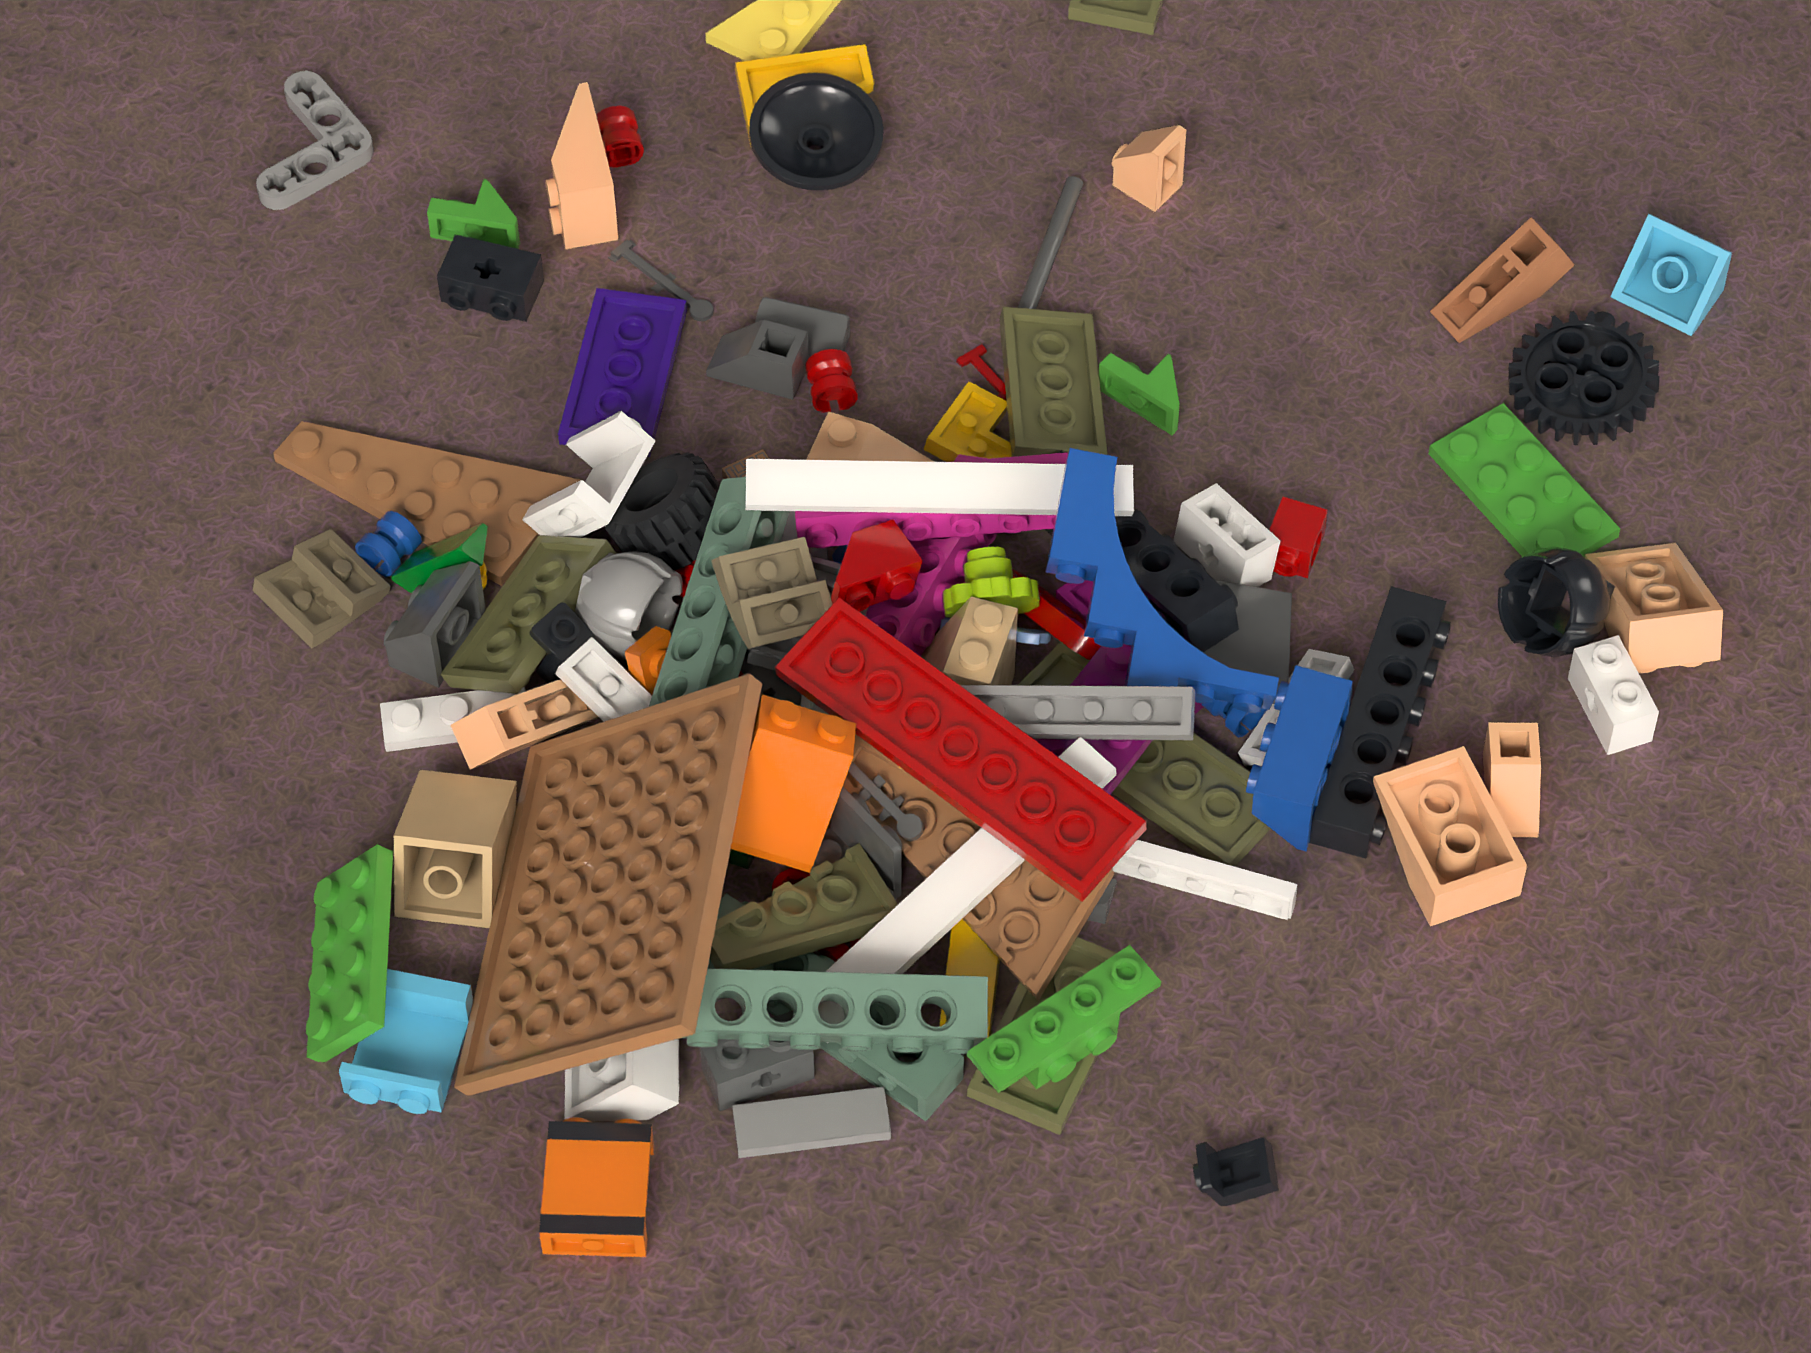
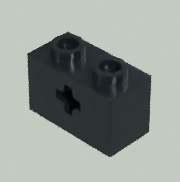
M455 234L437 274L440 301L460 311L474 309L490 313L494 318L502 321L516 319L527 322L544 282L541 254Z

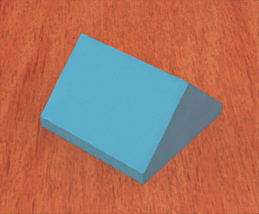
M1648 214L1610 297L1692 336L1724 290L1732 252L1661 218Z

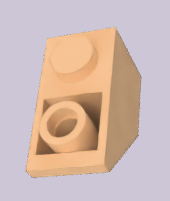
M1489 722L1483 750L1485 787L1512 837H1538L1541 781L1538 723Z

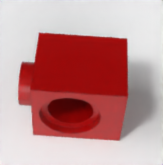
M1282 497L1269 529L1280 540L1274 572L1285 577L1295 575L1304 578L1309 577L1325 535L1327 509Z

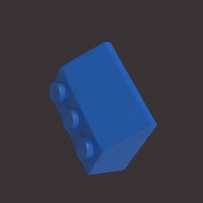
M1295 665L1290 683L1281 681L1278 688L1274 709L1279 710L1280 713L1276 724L1268 722L1265 727L1260 751L1266 752L1262 766L1253 765L1247 782L1246 793L1253 794L1252 814L1296 849L1307 851L1310 842L1312 819L1349 713L1353 681Z

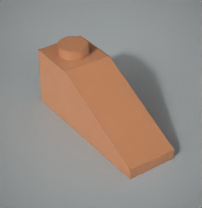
M1531 217L1430 312L1460 343L1541 297L1574 266V263Z

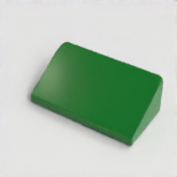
M481 523L414 552L392 574V581L408 592L413 593L417 586L425 584L434 570L470 561L478 564L479 567L482 566L488 526Z

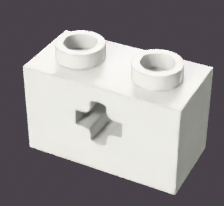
M1217 483L1181 504L1173 541L1187 555L1197 559L1210 576L1217 581L1259 587L1271 580L1280 540Z
M1619 635L1575 648L1568 680L1607 755L1651 742L1659 711Z

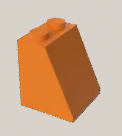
M761 694L733 833L732 850L810 873L854 757L856 723L841 719L835 715H827L798 706L786 700H779Z

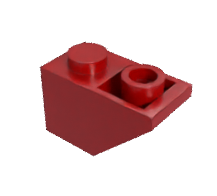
M894 519L852 532L832 591V605L838 598H841L854 609L861 612L871 605L889 599L898 600L914 591L923 560Z

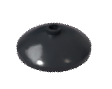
M803 73L780 80L761 95L751 113L749 138L757 160L772 176L800 189L831 190L853 183L872 168L880 154L883 143V121L874 101L856 84L831 74ZM810 146H819V147H821L822 149H820V150H812V149H809L808 147H810Z

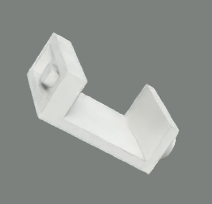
M622 411L570 437L566 445L593 468L585 482L580 480L531 505L522 520L539 535L581 538L609 524L653 447L655 440L642 429L636 420L628 417Z

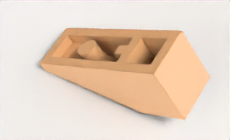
M560 679L484 706L450 726L471 770L599 717Z

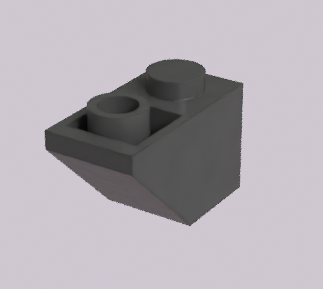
M761 320L725 334L721 337L709 363L706 376L793 400L806 372L805 363L808 360L807 331L768 320Z

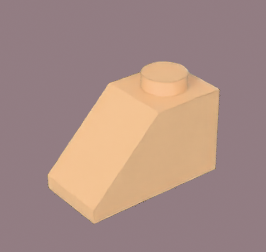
M1177 125L1141 132L1129 145H1122L1112 160V166L1114 167L1113 186L1156 212L1183 185L1186 129Z

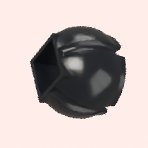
M1561 547L1534 550L1513 562L1505 571L1504 575L1510 581L1498 589V611L1503 628L1514 644L1526 645L1524 651L1528 653L1558 657L1573 654L1575 648L1591 644L1598 637L1604 627V619L1609 614L1610 599L1615 586L1605 580L1599 568L1590 560L1585 559L1579 552ZM1567 591L1570 600V612L1561 606Z

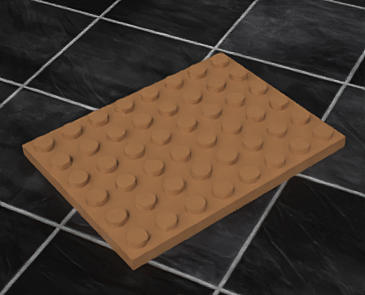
M751 674L530 746L454 1088L465 1095L471 1096L695 1034L762 683Z

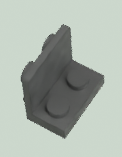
M842 786L831 816V828L825 832L812 868L827 860L831 864L845 857L847 849L860 843L896 900L901 896V875L903 874L901 868L902 842L890 826L884 825L882 827L870 815L871 812L868 805L859 794L855 792L850 794Z

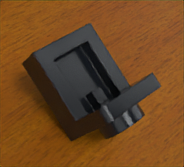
M564 602L554 607L529 632L530 636L548 653L536 672L547 683L555 681L558 678L555 674L558 667L591 637H595L589 627Z
M1265 1137L1220 1151L1213 1149L1207 1142L1196 1144L1198 1163L1193 1165L1195 1182L1202 1193H1207L1220 1206L1234 1205L1279 1191L1272 1144Z

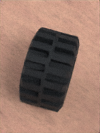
M674 453L664 458H658L639 469L611 521L605 525V529L622 553L632 551L649 553L662 559L674 571L681 567L683 568L697 558L720 484L702 458L695 456L693 453Z

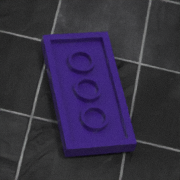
M602 288L596 289L558 431L560 445H566L570 437L620 411L636 420L642 429L655 440L687 313L686 300ZM652 448L647 457L651 456Z

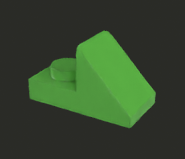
M484 179L476 204L464 203L459 200L431 198L427 210L431 238L452 241L456 234L519 249L520 238L517 218L487 179Z
M1109 353L1099 364L1101 392L1170 435H1173L1178 430L1180 404L1171 355H1166L1146 375L1134 363L1123 361L1114 354Z

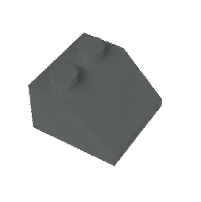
M470 561L434 570L423 586L419 585L415 588L409 599L407 610L399 621L395 620L390 624L384 637V646L386 647L390 667L435 687H440L444 681L440 674L486 611L478 564Z

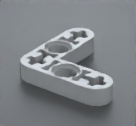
M299 71L292 74L284 84V91L289 108L318 141L271 166L259 175L256 183L258 197L261 204L269 209L282 210L359 169L373 157V143L369 131L318 74L311 71ZM300 89H304L307 92L312 91L315 103L311 105V100L303 92L298 93L297 91ZM325 115H336L341 118L338 123L332 126H323L317 123ZM351 143L355 147L360 145V149L354 150L351 147L345 148V145ZM334 157L335 159L339 157V161L335 162ZM312 163H322L327 166L326 170L320 174L311 175L304 171L305 167ZM295 173V174H296V177L294 176V177L292 178V177H291V174ZM276 184L279 188L285 187V190L279 192L275 188L270 190V187Z

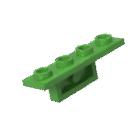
M1129 945L968 1050L967 1056L998 1093L1024 1076L1028 1078L1036 1089L1050 1080L1052 1082H1059L1074 1070L1077 1062L1092 1053L1094 1056H1097L1109 1049L1117 1039L1120 1013L1160 987L1161 980Z

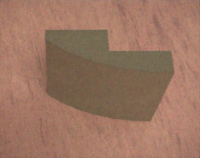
M329 529L294 546L292 560L254 578L253 592L312 649L380 602L390 592V585L332 529Z
M805 537L723 555L711 560L728 611L748 649L804 636L832 606L826 580L817 582Z

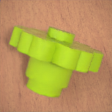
M983 547L969 551L967 553L968 562L963 565L965 583L953 585L943 591L945 616L950 618L970 597L1018 608V614L1026 613L1039 607L1040 600L1038 581L1028 577L1013 578L1011 560L1006 558L1005 549L1001 547Z

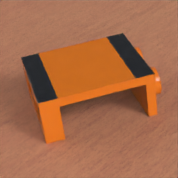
M579 1117L567 1118L563 1121H549L539 1228L542 1254L646 1257L647 1230L645 1221L650 1155H654L652 1124H642L633 1119H620L614 1123L590 1122Z

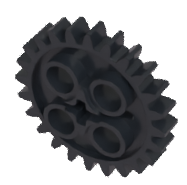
M1570 311L1569 322L1562 323L1555 315L1551 316L1550 329L1539 323L1535 324V337L1524 334L1522 336L1521 348L1513 349L1512 363H1509V395H1514V409H1524L1523 421L1525 423L1538 419L1537 433L1539 434L1546 432L1550 428L1555 429V441L1557 442L1566 433L1572 434L1574 445L1579 444L1582 435H1588L1592 444L1597 445L1599 434L1605 433L1608 438L1615 441L1618 427L1631 433L1633 431L1634 419L1643 422L1646 420L1647 408H1654L1656 393L1659 392V361L1653 360L1654 347L1652 345L1643 346L1644 334L1640 332L1629 336L1630 323L1627 321L1617 328L1613 327V315L1610 314L1602 322H1596L1594 311H1589L1585 321H1579L1574 311Z

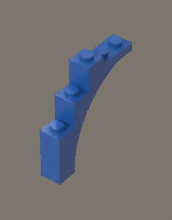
M1070 448L1063 473L1046 572L1056 574L1058 580L1066 583L1080 584L1085 580L1093 581L1084 636L1094 638L1096 644L1109 648H1120L1123 644L1131 645L1124 686L1193 687L1196 703H1211L1215 699L1233 703L1232 706L1235 709L1243 712L1257 713L1262 711V709L1270 710L1277 694L1279 677L1232 669L1207 656L1169 626L1140 589L1125 559L1115 520L1114 481L1118 457Z

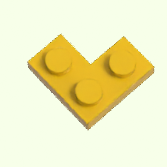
M968 382L927 437L924 450L945 462H954L958 454L987 459L1012 457L1010 442L992 433L1006 414L1007 401Z

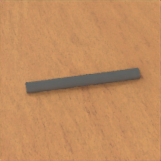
M1069 176L1065 181L1017 308L1037 309L1083 187V181L1078 177Z

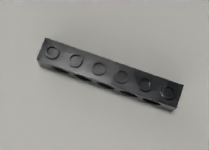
M1138 509L1134 510L1132 516H1115L1119 540L1129 568L1150 604L1169 626L1201 652H1205L1239 630L1235 609L1238 607V601L1228 585L1225 583L1219 584L1210 577L1197 559H1189L1183 554L1173 539L1165 533L1161 535L1150 526L1146 517ZM1044 529L1052 536L1053 529Z
M1393 586L1390 587L1326 782L1319 798L1318 806L1312 819L1309 843L1364 859L1367 858L1371 843L1381 845L1387 820L1384 815H1381L1382 806L1373 783V778L1396 769L1397 763L1407 765L1414 737L1407 736L1410 724L1419 727L1426 698L1419 696L1423 686L1432 688L1439 660L1433 659L1432 656L1435 648L1444 650L1451 628V622L1444 620L1447 601ZM1403 645H1412L1414 647H1405ZM1390 683H1399L1402 686H1395ZM1378 721H1384V722H1388V723H1390V724H1389V725H1382V724H1379V723H1377V722H1378ZM1372 760L1377 762V764H1368L1363 761ZM1357 799V800H1361V801H1363V802H1365V803H1363V804H1356V803H1353V802H1351V801H1349V800Z

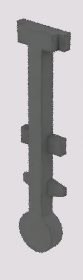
M625 240L608 257L614 263L621 257H624L657 283L651 288L656 293L665 289L675 296V299L686 300V304L690 308V315L694 320L707 321L713 316V305L709 301L696 300L690 293L672 282L677 278L672 273L666 276L634 253L631 249L636 244L632 240Z
M851 762L848 772L864 788L859 795L865 802L873 797L883 807L878 818L884 821L892 816L898 822V833L906 841H915L920 838L924 831L923 822L917 815L904 814L899 809L904 799L900 796L891 801L880 790L886 783L880 775L871 781Z

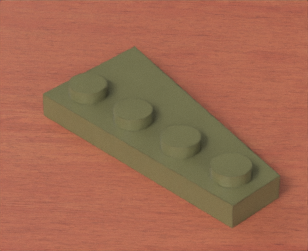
M858 843L847 849L845 857L832 864L827 860L812 868L810 876L793 885L788 881L773 889L772 896L758 904L751 901L716 921L709 959L715 969L751 970L860 939L889 914L898 903L864 849Z

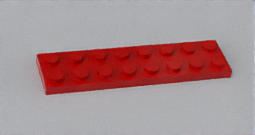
M841 598L834 602L775 666L776 675L829 715H835L841 719L856 723L855 734L1081 902L1086 899L1147 829L1146 821Z

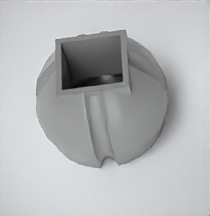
M632 551L613 554L610 552L583 574L575 613L594 633V639L613 658L626 660L625 651L653 627L658 626L667 630L670 629L679 604L675 603L672 597L682 593V577L662 559L649 553Z

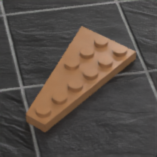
M303 421L298 424L273 453L275 462L379 519L387 511L401 514L414 525L421 536L422 543L428 546L481 523L486 524L488 529L483 560L487 567L486 575L488 579L501 586L507 581L539 536L535 530L522 520L529 507L580 481V479Z
M855 735L852 762L871 781L880 775L886 781L880 790L891 801L901 796L904 802L899 809L904 814L917 815L923 822L924 831L917 840L906 841L898 833V822L892 816L884 821L878 818L883 807L873 797L866 801L871 812L870 815L882 827L888 825L896 832L903 846L901 853L927 879L982 827L905 770L900 769L897 764L859 736ZM848 772L843 787L850 794L853 792L859 794L864 788ZM1025 860L962 919L1039 1001L1113 878L1114 871L1112 868L1086 899L1081 902Z

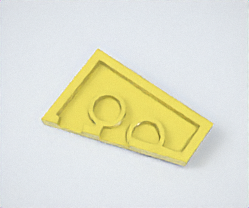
M756 0L705 33L706 43L745 61L799 54L841 0Z

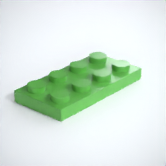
M1504 403L1434 442L1429 447V455L1522 557L1534 550L1549 547L1571 549L1585 557V554L1593 553L1619 537L1620 527Z
M378 844L317 883L315 889V926L311 937V945L313 947L312 973L308 983L310 1009L306 1024V1034L308 1036L307 1058L317 1062H327L384 1027L393 851Z

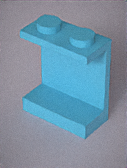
M387 969L384 1027L359 1042L352 1064L341 1062L339 1074L344 1093L349 1094L352 1099L364 1104H375L378 1100L397 1103L403 1110L414 1114H424L427 1110L442 1112L466 1036L473 1005L471 985Z

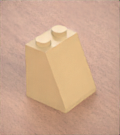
M970 597L934 636L932 643L926 647L921 657L959 685H1011L1015 673L1018 608Z
M427 770L419 771L394 833V917L490 928L516 812L517 781Z

